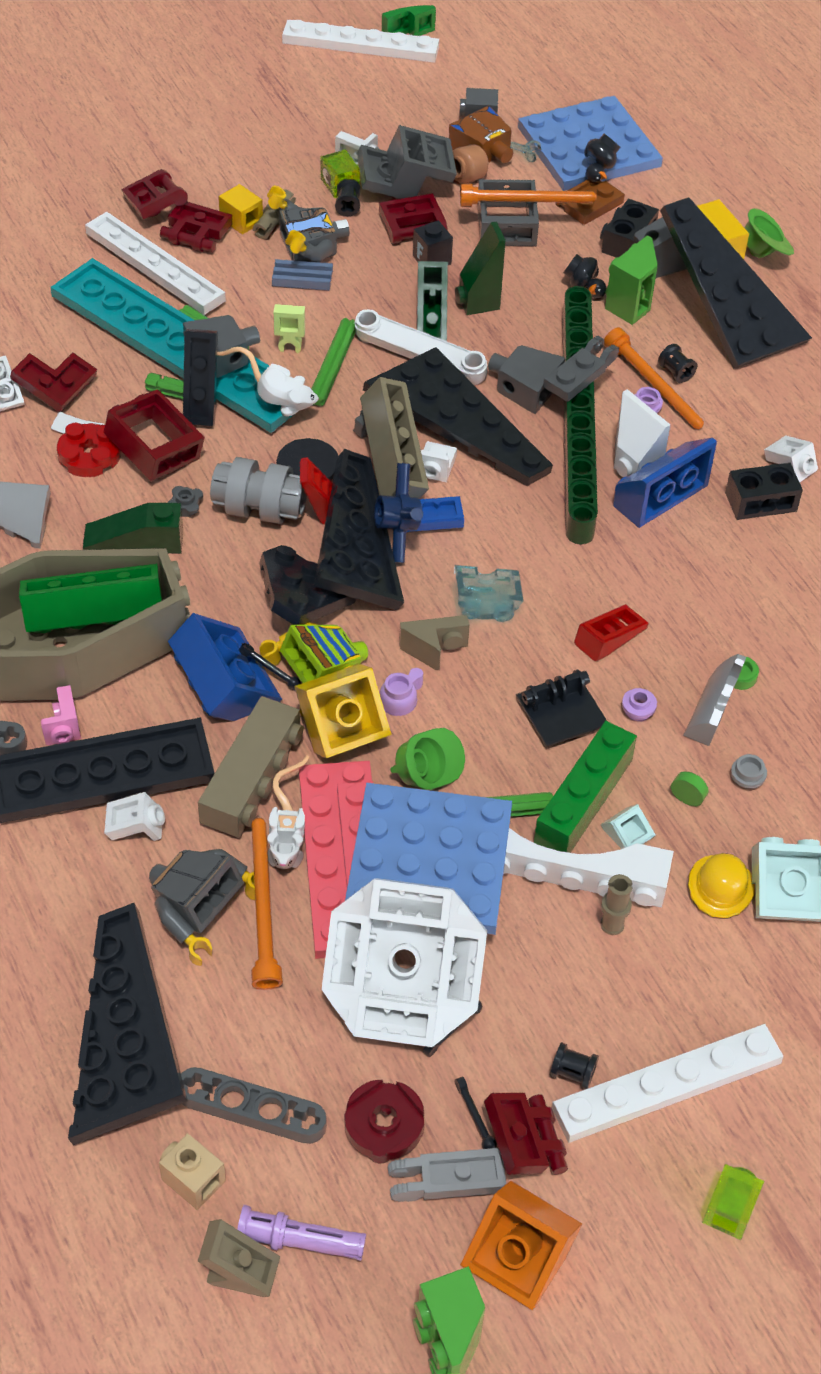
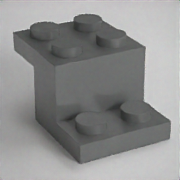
M401 125L398 126L387 151L361 145L357 152L362 189L372 193L393 196L396 199L417 196L426 176L432 177L435 180L453 183L457 175L450 138Z

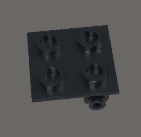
M577 669L572 674L564 676V678L556 676L554 681L547 679L545 683L534 687L532 685L527 686L526 691L516 694L518 701L546 747L598 730L605 722V716L585 686L590 683V678L586 671L581 672Z

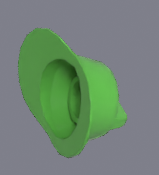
M754 208L749 210V221L744 228L749 233L747 246L750 253L758 258L770 255L776 250L786 255H793L794 249L784 236L778 223L760 209Z
M435 728L412 736L398 748L395 757L396 765L391 767L390 771L398 773L401 780L411 787L432 790L450 784L460 777L465 765L464 748L455 733L446 728Z

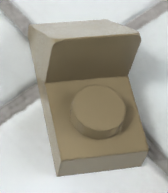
M467 615L400 622V649L431 668L440 670L441 650L468 647L470 626Z
M222 1219L209 1222L198 1258L199 1263L210 1269L207 1283L260 1297L270 1296L280 1260L279 1255Z

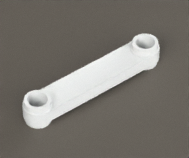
M362 310L356 316L355 332L358 339L363 343H372L410 359L437 347L473 385L482 383L486 378L487 360L479 351L467 350L378 315L374 310Z

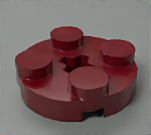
M383 1080L369 1081L357 1088L349 1097L344 1114L346 1136L359 1153L368 1156L375 1163L382 1164L389 1160L403 1157L417 1146L423 1136L425 1125L423 1103L417 1093L404 1083L396 1081L395 1085L383 1083ZM380 1112L384 1116L392 1114L394 1116L391 1121L392 1125L388 1127L377 1125L376 1115Z

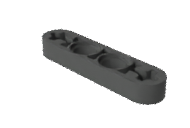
M193 1067L181 1073L188 1100L182 1104L187 1108L301 1143H315L326 1133L327 1117L325 1110L315 1102L203 1068ZM196 1082H200L202 1090L197 1089L194 1094H189L188 1087H193ZM216 1086L214 1101H210L209 1093L213 1094V1088ZM232 1091L238 1092L244 1097L243 1102L234 1108L226 1107L221 1102L222 1097ZM267 1103H275L280 1106L282 1112L274 1119H265L259 1114V1110ZM289 1109H292L293 1117H290V1124L288 1125L286 1123L288 1121ZM308 1116L314 1117L315 1124H311L309 1129L302 1128V1121H306Z

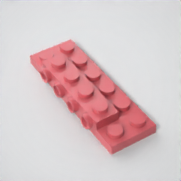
M370 760L312 764L299 768L301 804L305 815L304 838L315 959L326 957L331 911L343 903L346 898L366 783H373Z

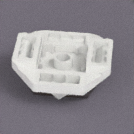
M374 878L331 911L322 991L345 1021L353 1036L433 1047L478 1009L487 929L453 888ZM402 949L411 951L416 958V964L411 968H401L395 961V953Z

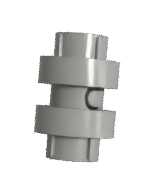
M236 457L233 463H218L213 472L210 487L211 501L215 505L225 506V511L229 515L247 518L251 514L252 509L259 510L261 521L282 524L285 518L296 520L301 518L304 512L307 496L300 484V476L293 475V468L290 466L271 463L267 471L264 472L259 471L257 460Z

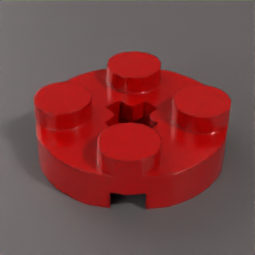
M75 422L67 425L65 433L60 436L57 442L59 463L61 466L62 464L66 466L69 473L79 477H96L102 475L103 469L108 468L110 465L114 468L121 458V450L104 434L105 425L93 423L80 424ZM86 448H93L90 452H84Z

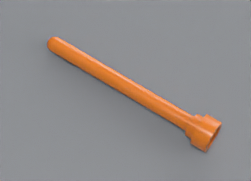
M461 184L460 207H472V204H478V201L593 203L597 199V195L593 191L478 190V187H473V184Z
M620 327L612 329L604 338L606 348L611 346V344L619 348V355H623L694 429H701L704 425L703 419L631 347L629 335Z
M256 818L252 821L251 828L258 960L255 961V966L251 969V978L254 988L268 990L280 987L283 984L282 967L278 965V961L274 959L266 822L262 818Z

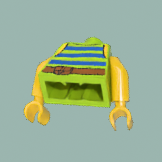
M310 622L305 625H290L289 630L279 636V641L264 640L259 647L261 656L275 666L281 661V652L302 683L356 664H361L368 657L366 644L363 641L352 642L340 626L317 625Z

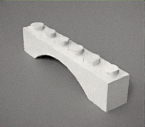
M509 828L503 874L508 873L526 877L534 882L544 881L562 885L570 890L580 889L598 893L603 897L608 892L610 878L614 875L622 874L632 880L631 901L642 906L662 908L674 851L636 843L621 850L601 854L560 852L537 845Z

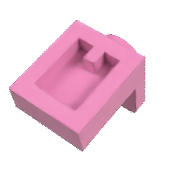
M70 685L56 688L59 702L52 703L55 717L41 720L46 745L67 743L81 739Z

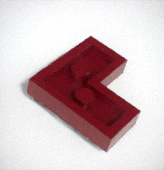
M73 352L55 370L29 353L11 371L10 379L56 411L62 412L96 377L98 369Z

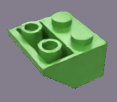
M647 235L638 243H634L623 255L616 257L611 262L608 270L610 275L605 292L607 296L605 309L631 325L635 324L651 310L658 265L653 240L650 236Z
M469 1266L420 1284L419 1299L414 1303L417 1317L413 1319V1325L419 1342L421 1344L428 1343L433 1358H430L428 1362L432 1374H466L481 1339L485 1304Z

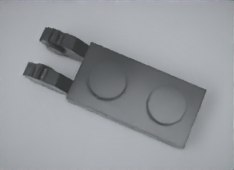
M600 336L592 338L587 343L585 349H580L544 378L543 387L569 402L605 372L606 368L619 355V348L611 344V346L603 351L599 358L596 354L604 346V339Z

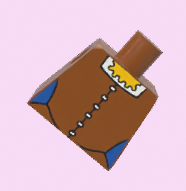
M489 105L449 124V138L452 150L475 144L485 151L488 162L498 159L502 163H507L511 160L513 156V149L510 148L511 128Z

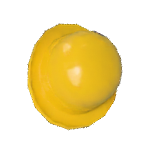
M720 853L705 856L694 864L689 873L688 888L691 899L701 911L711 917L729 918L738 915L749 906L754 897L755 884H752V874L742 860L733 854Z

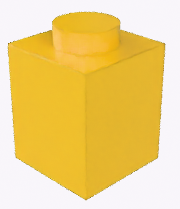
M241 184L218 196L219 211L232 214L231 227L242 235L253 229L254 224L263 215V200Z

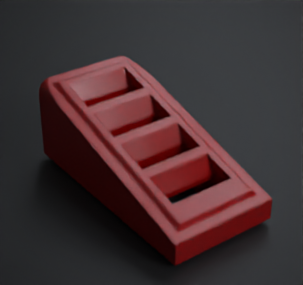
M307 457L302 458L300 461V484L320 523L323 525L326 521L333 483Z
M625 604L581 623L574 643L592 660L598 661L647 629L649 623Z

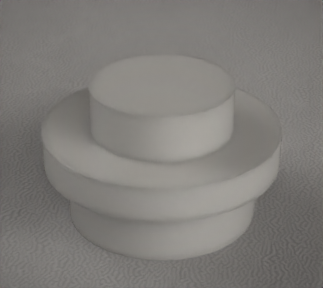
M746 754L733 763L731 776L738 785L744 788H757L765 782L767 769L761 758L756 755Z

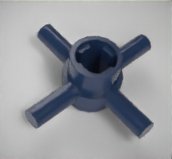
M397 463L396 494L394 496L380 495L377 497L374 508V520L377 528L393 530L392 552L395 562L405 563L406 532L419 528L423 511L420 499L409 496L410 464Z

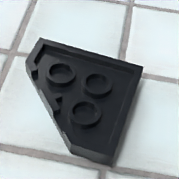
M280 545L262 552L259 565L260 569L265 572L263 581L266 593L271 596L270 609L291 624L305 625L356 602L357 598L314 586L317 563L299 556L293 548Z

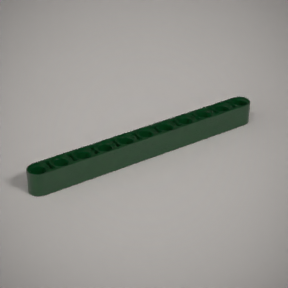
M581 286L570 287L565 292L562 315L563 357L566 358L565 362L580 349H585L587 343L593 338L592 295L588 289ZM594 381L569 402L564 400L566 536L569 541L579 545L587 544L594 539L598 514Z

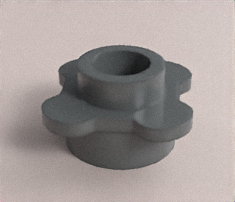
M176 486L172 489L173 497L168 503H181L182 517H189L199 510V500L203 498V492L197 488L192 490L188 487Z

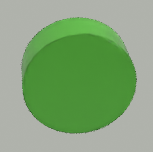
M746 657L734 686L735 689L746 690L756 684L759 667L751 658Z
M684 771L678 773L671 783V790L674 796L689 806L701 805L709 792L705 781L692 772Z

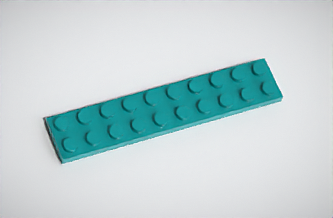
M93 258L50 287L52 297L184 379L183 323L194 321V319ZM255 357L262 375L269 365ZM249 358L247 365L216 378V399L268 432L272 433L292 417L284 416L281 413L282 405L267 403L259 396L257 381L254 377Z

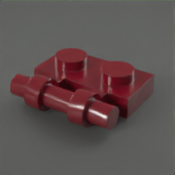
M186 201L181 206L176 205L169 214V226L173 227L162 226L160 237L169 239V242L175 245L182 243L192 246L193 250L199 252L204 250L214 252L216 241L209 238L222 239L232 225V214ZM186 231H190V232H193V233H196V234H195V235L189 234V233H186Z
M525 1092L491 1093L484 1100L507 1175L542 1174L549 1166L554 1175L562 1174L568 1170L564 1158L567 1154L564 1142L557 1137L553 1125L556 1121L551 1107H547L542 1094L534 1095L527 1100Z

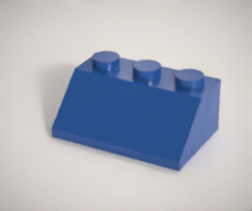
M707 438L685 442L675 449H670L664 456L654 462L645 464L639 471L629 477H623L616 484L613 506L640 528L704 489L709 483L717 440Z
M192 613L168 640L175 653V660L183 667L189 678V685L197 692L202 701V708L209 716L236 721L249 716L261 696L278 702L282 701L280 694L263 666L253 658L244 656L239 652L242 643L249 644L240 627Z

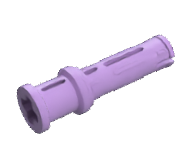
M243 1205L237 1229L259 1243L269 1244L273 1250L289 1246L343 1256L358 1261L362 1260L366 1239L365 1233L349 1232L337 1228L290 1220L289 1215H285V1212L278 1211L276 1215L252 1211L248 1205Z

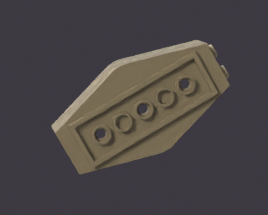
M167 549L48 550L31 553L1 567L0 701L58 700L56 688L68 685L71 686L73 698L81 697L172 651L168 640L190 617L188 608H185V606L190 605V598L186 586L179 585L178 581H181L180 569L177 561L171 562ZM158 564L163 601L113 625L96 623L89 624L81 629L65 627L54 629L48 633L26 632L19 599L20 580ZM57 643H66L63 647L54 646Z

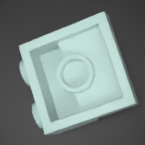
M765 837L761 839V842L752 847V884H755L756 918L821 922V846L819 840L803 839L798 840L797 844H786L783 838Z

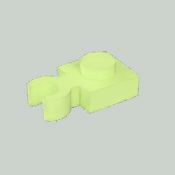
M275 304L273 312L274 335L280 336L278 348L280 352H284L285 344L291 343L295 346V352L299 353L302 337L305 336L306 330L305 306Z

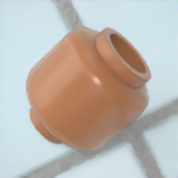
M473 144L453 150L457 172L454 179L456 182L465 184L485 177L489 162L485 151L480 146Z

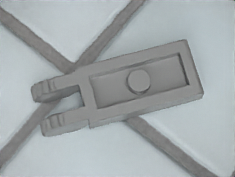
M499 1148L420 1154V1157L391 1161L388 1165L389 1176L395 1178L413 1177L421 1173L422 1181L402 1183L391 1187V1198L398 1202L416 1201L424 1197V1200L495 1194L506 1185L504 1163Z

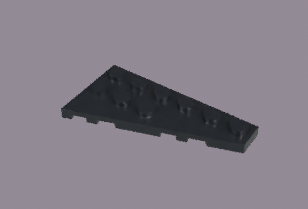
M689 197L664 205L661 208L660 212L733 369L802 345L812 339L809 333Z
M437 347L364 382V392L379 377L406 382L414 421L452 443L457 440L469 447L468 452L476 457L480 454L495 462V468L526 486L547 476L552 471L553 464Z
M344 449L337 457L314 586L398 610L404 604V598L388 530L377 528L374 520V508L379 492L371 458Z
M135 903L98 917L93 957L96 960L94 976L90 979L88 989L91 995L89 1010L85 1011L78 1067L80 1068L78 1090L74 1091L73 1097L75 1114L73 1125H70L68 1139L73 1146L188 1101L140 912Z

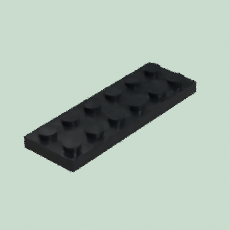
M201 717L0 755V823L107 803L142 792L149 795L209 783L215 772Z

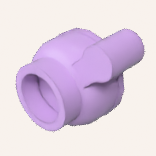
M413 668L408 675L393 673L386 678L380 688V697L386 713L402 716L414 710L417 705L416 690L420 689L423 685V671L421 669Z

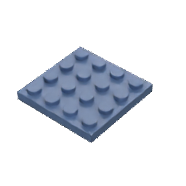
M615 96L518 118V129L563 191L569 190L587 180L585 174L587 167L597 162L591 156L586 157L584 155L585 147L591 139H600L604 133L621 148L616 153L617 163L614 167L605 169L607 179H602L601 181L662 167L663 157Z
M366 783L345 900L374 878L453 888L487 929V934L496 935L512 801Z

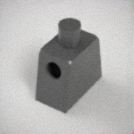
M663 217L634 234V243H638L647 235L652 238L658 265L656 278L687 269Z
M230 315L183 323L184 340L186 329L218 331L217 352L226 351L233 347H243L248 350V346L260 343V335L255 325L240 329L234 318ZM241 352L217 356L216 378L247 365L248 357Z
M521 345L508 358L494 353L489 360L488 370L498 374L497 390L500 394L531 413L536 414L553 394L543 387L544 378L561 366L566 358Z

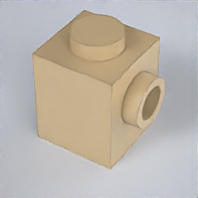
M188 1133L179 1142L171 1143L160 1157L159 1167L162 1181L196 1210L226 1181L224 1163Z

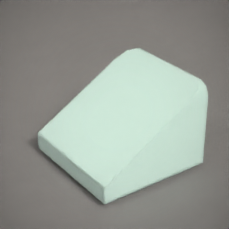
M638 804L625 808L601 824L603 830L621 849L636 843L644 844L656 836Z

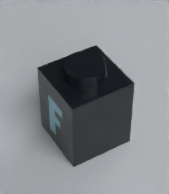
M439 220L414 229L413 257L417 262L437 261L448 262V265L452 264L453 236Z

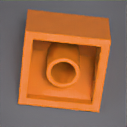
M509 1181L494 1194L460 1265L464 1268L469 1266L472 1273L529 1309L534 1310L565 1261L582 1223L513 1181Z

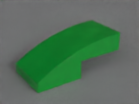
M433 5L410 6L382 13V32H401L404 34L409 33L413 36H421L435 31L436 7Z

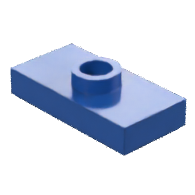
M460 496L420 499L423 511L420 526L417 530H408L407 532L463 528L464 515Z

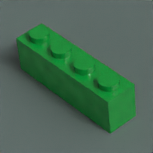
M157 563L20 580L19 589L26 632L35 631L37 633H48L54 629L65 627L81 629L89 624L96 623L118 624L163 601Z
M605 720L538 817L534 836L535 844L560 852H572L632 762L637 735Z

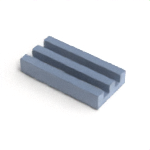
M275 259L272 286L330 290L333 263Z

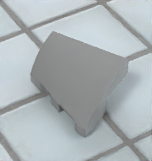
M0 482V528L4 530L5 534L13 538L18 534L30 540L32 547L41 549L46 529L45 515L51 495L49 485Z
M736 654L730 657L712 673L683 736L710 746L744 665L745 656Z

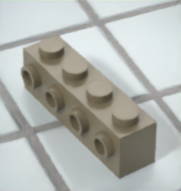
M379 377L360 397L379 493L385 496H394L396 494L397 463L410 464L409 496L420 498L429 490L406 382Z
M263 696L260 697L198 801L199 822L201 824L238 838L246 826H251L252 821L256 818L259 802L262 798L266 799L272 790L275 774L277 771L285 768L291 746L298 745L301 740L304 726L300 725V709Z

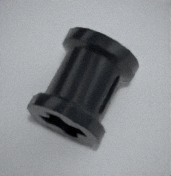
M343 179L337 184L338 198L335 202V208L339 214L347 217L357 214L360 210V200L358 198L361 194V186L354 179Z
M678 344L668 345L658 357V364L663 368H668L674 374L673 377L678 383L688 381L696 373L697 362L693 359H688L682 353V349Z
M561 1042L551 1067L550 1076L554 1078L558 1075L581 1083L582 1088L588 1089L597 1067L599 1055L592 1054L587 1056L568 1049L567 1044Z

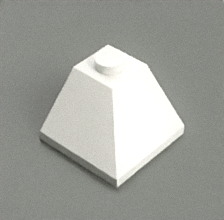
M628 389L622 393L614 457V469L622 477H629L639 471L645 464L652 463L664 456L670 431V424Z

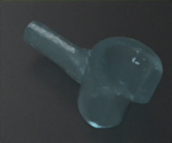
M536 140L528 141L526 145L511 141L510 148L526 154V159L529 162L536 160V154L532 151L541 152V145Z

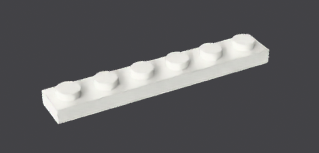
M287 20L282 34L283 44L433 63L436 61L439 50V39L429 36H413L401 32L390 33L377 29L366 30L352 26L342 27L327 23L304 22L302 20Z
M105 212L85 224L87 235L203 315L226 301L223 290L110 213Z
M766 1024L553 1101L552 1110L568 1143L779 1065L782 1063L784 1056Z

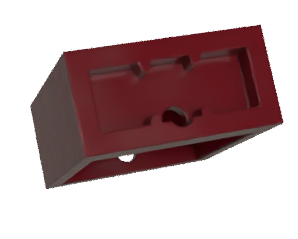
M158 389L147 394H141L124 404L112 407L108 410L104 434L150 482L198 460L205 439L196 427ZM152 419L172 441L151 450L131 427Z

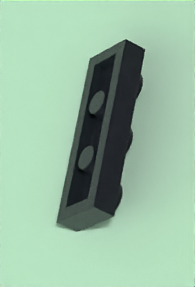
M185 330L183 415L193 425L214 426L218 331Z

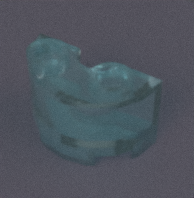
M454 566L457 600L462 615H467L468 619H495L499 622L509 621L513 618L514 611L524 601L519 570L496 569L493 573L481 574L478 572L477 567Z

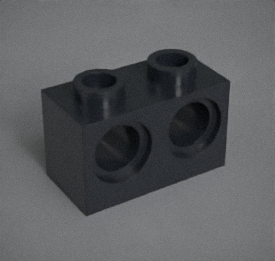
M628 198L621 208L618 207L611 222L609 224L606 223L602 228L600 239L603 240L602 253L615 258L623 255L634 244V234L658 220L659 209Z
M790 462L732 470L729 473L725 494L736 520L797 512L803 489Z

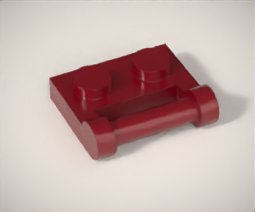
M164 169L157 170L121 189L125 199L142 219L157 216L161 210L172 204L181 206L188 199L187 192L182 187L176 186L172 181L171 175ZM156 187L164 188L166 192L161 194Z
M433 193L379 202V213L389 233L391 244L401 243L403 239L413 238L414 229L426 224L399 228L402 226L439 220L448 231L447 222Z

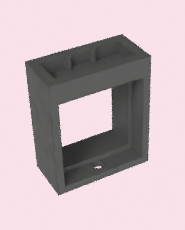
M479 179L478 190L536 191L535 180ZM478 201L480 239L490 223L497 221L506 240L505 246H537L539 228L537 202ZM487 207H526L527 216H487Z

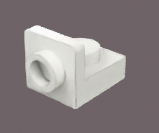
M343 131L339 132L335 136V159L359 169L357 152L360 146L365 145L379 149L378 135L372 133L363 140Z
M785 435L764 449L766 461L777 464L791 462L799 482L818 469L813 442Z
M427 441L424 449L421 450L426 477L447 482L457 456V448Z
M145 792L108 802L104 834L111 840H116L145 832L153 841L160 840L162 838V825L165 822L164 811Z

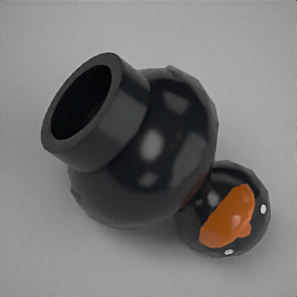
M605 133L600 139H591L584 150L586 157L591 156L597 162L590 164L585 173L586 178L594 183L607 179L605 169L615 166L617 163L616 153L621 148Z
M576 254L563 272L569 277L570 285L572 287H586L591 292L592 298L599 299L603 297L607 286L603 280L595 278L599 273L597 260L593 257L582 258Z

